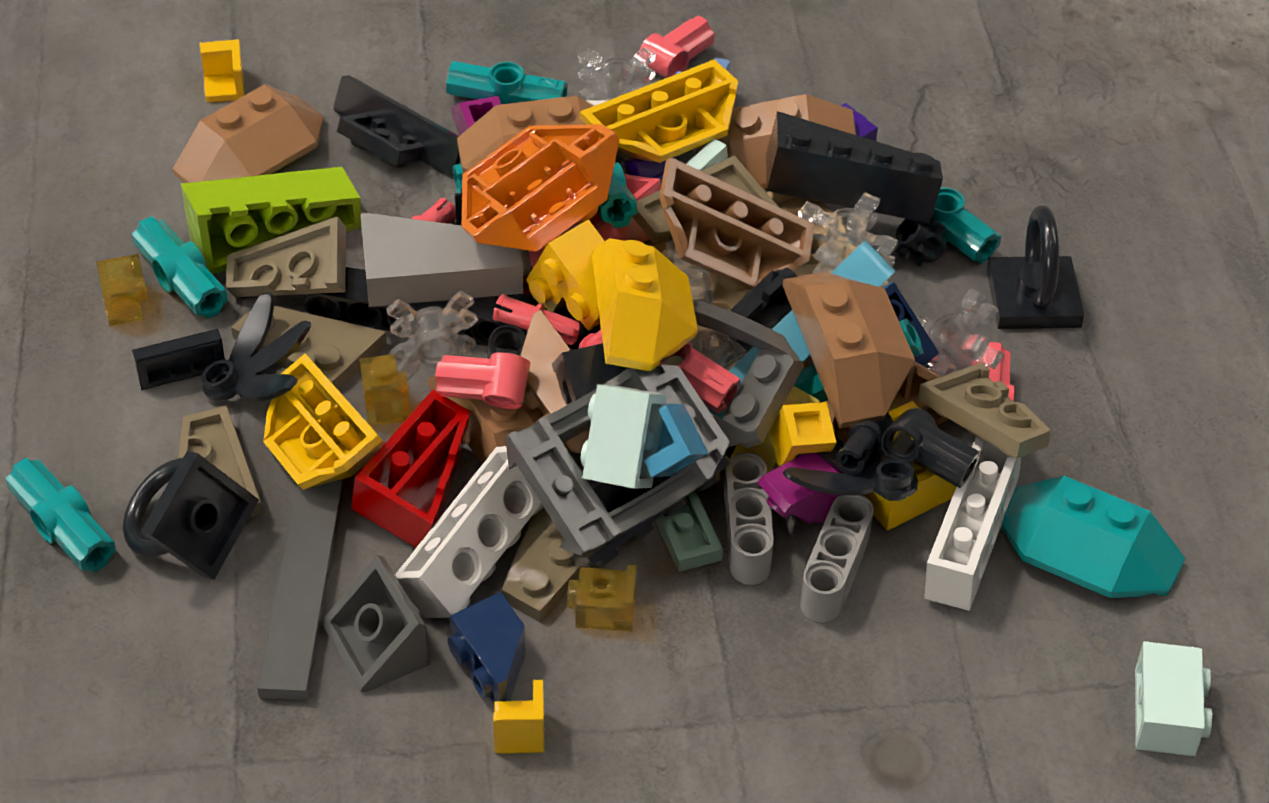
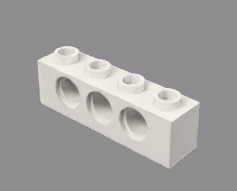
M976 437L972 446L980 451L979 460L966 483L961 488L956 487L926 568L924 599L970 611L1005 512L1018 482L1021 457L1016 459L1007 456L998 447L981 437Z
M506 446L494 449L395 574L409 599L425 618H450L451 615L466 609L469 605L471 594L481 582L492 575L496 568L495 563L507 548L518 541L521 536L520 530L530 517L543 508L542 503L518 466L509 470Z

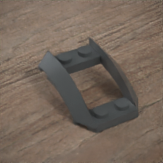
M693 299L697 325L726 334L760 349L723 418L721 419L712 413L711 415L730 441L728 447L741 444L744 448L761 444L804 368V364L782 334L724 308Z
M660 364L658 368H654L652 371L628 368L603 385H614L667 395L666 404H684L709 454L653 489L609 513L587 479L582 478L583 473L563 444L590 428L591 420L588 416V407L591 397L596 393V389L567 406L538 419L534 425L517 433L513 431L505 437L509 470L518 466L562 534L565 541L559 548L581 556L649 520L714 477L713 474L716 467L724 456L730 441L679 366Z

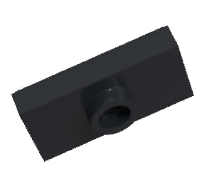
M218 329L132 350L141 390L200 376L210 364L219 360H225L222 338Z

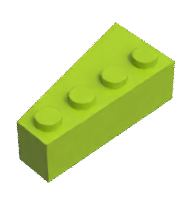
M343 167L181 184L190 241L200 250L207 269L211 274L226 270L227 255L334 217H338L346 226V232L362 228L360 196Z

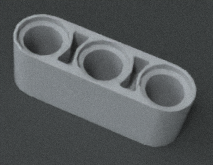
M744 452L732 456L729 459L731 463L726 466L724 505L729 569L736 581L747 585H755L765 581L770 575L774 538L771 507L766 502L769 495L757 483L763 475L767 474L766 463L760 456Z
M840 495L834 500L804 570L800 608L802 613L814 622H830L839 616L869 544L874 508L871 501L863 495Z

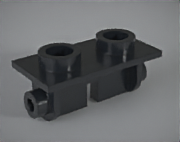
M790 268L772 270L730 311L773 329L792 310L782 285L783 279L797 277V275ZM724 334L746 353L754 347Z

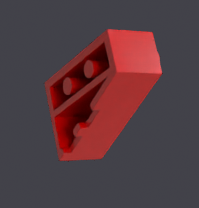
M432 389L356 475L351 509L417 548L440 519L465 445L470 411L451 399L441 396Z

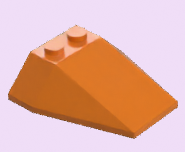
M602 124L528 126L462 174V228L477 243L538 251L541 248L545 249L549 242L563 235V232L576 222L582 223L592 218L597 213L598 206L607 200L620 139L614 131Z

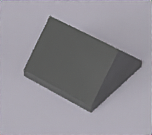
M377 555L320 621L360 691L364 692L428 666L425 624L383 556Z

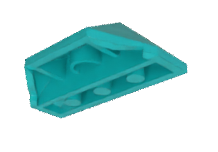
M1064 475L1015 487L1000 528L1001 531L1004 530L1010 544L1022 561L1108 598L1140 597L1153 593L1156 596H1168L1186 559L1151 511Z

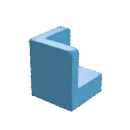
M666 404L659 408L663 422L658 452L644 460L651 477L672 476L709 454L684 404Z

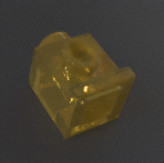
M139 253L96 261L109 326L143 320L140 303L148 302V296Z
M394 354L360 358L362 393L367 423L370 426L404 422L411 414L406 371H397Z
M627 565V571L580 567L579 580H569L567 593V608H574L576 610V628L632 632L637 565Z

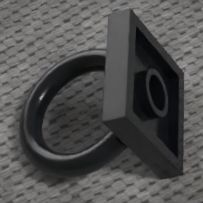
M1044 205L1037 206L1031 212L1028 220L1025 257L988 258L987 274L997 328H1082L1084 313L1071 256H1059L1057 224L1051 209Z
M187 451L183 458L170 460L156 468L138 486L124 514V539L128 547L138 555L155 557L170 553L202 577L215 580L259 499L199 453ZM168 483L141 529L143 515L149 502Z

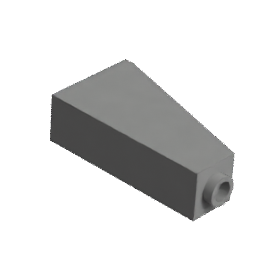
M372 213L360 214L369 307L500 296L501 294H523V276H529L531 272L529 250L477 243L464 231L461 225Z

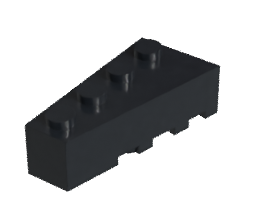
M777 111L766 152V191L930 224L943 181L939 160H935L932 156L924 153L909 152Z

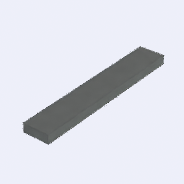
M346 478L302 490L296 483L258 682L259 698L308 701L321 625L320 621L323 614Z

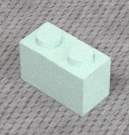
M597 384L596 393L591 397L588 407L591 426L589 439L585 441L581 451V464L584 467L582 478L629 488H652L654 477H651L644 460L658 452L663 422L659 408L666 404L667 395L614 385Z
M1143 642L1135 668L1137 750L1195 756L1201 738H1209L1212 726L1211 708H1204V697L1207 698L1209 694L1211 673L1210 669L1203 668L1202 648Z

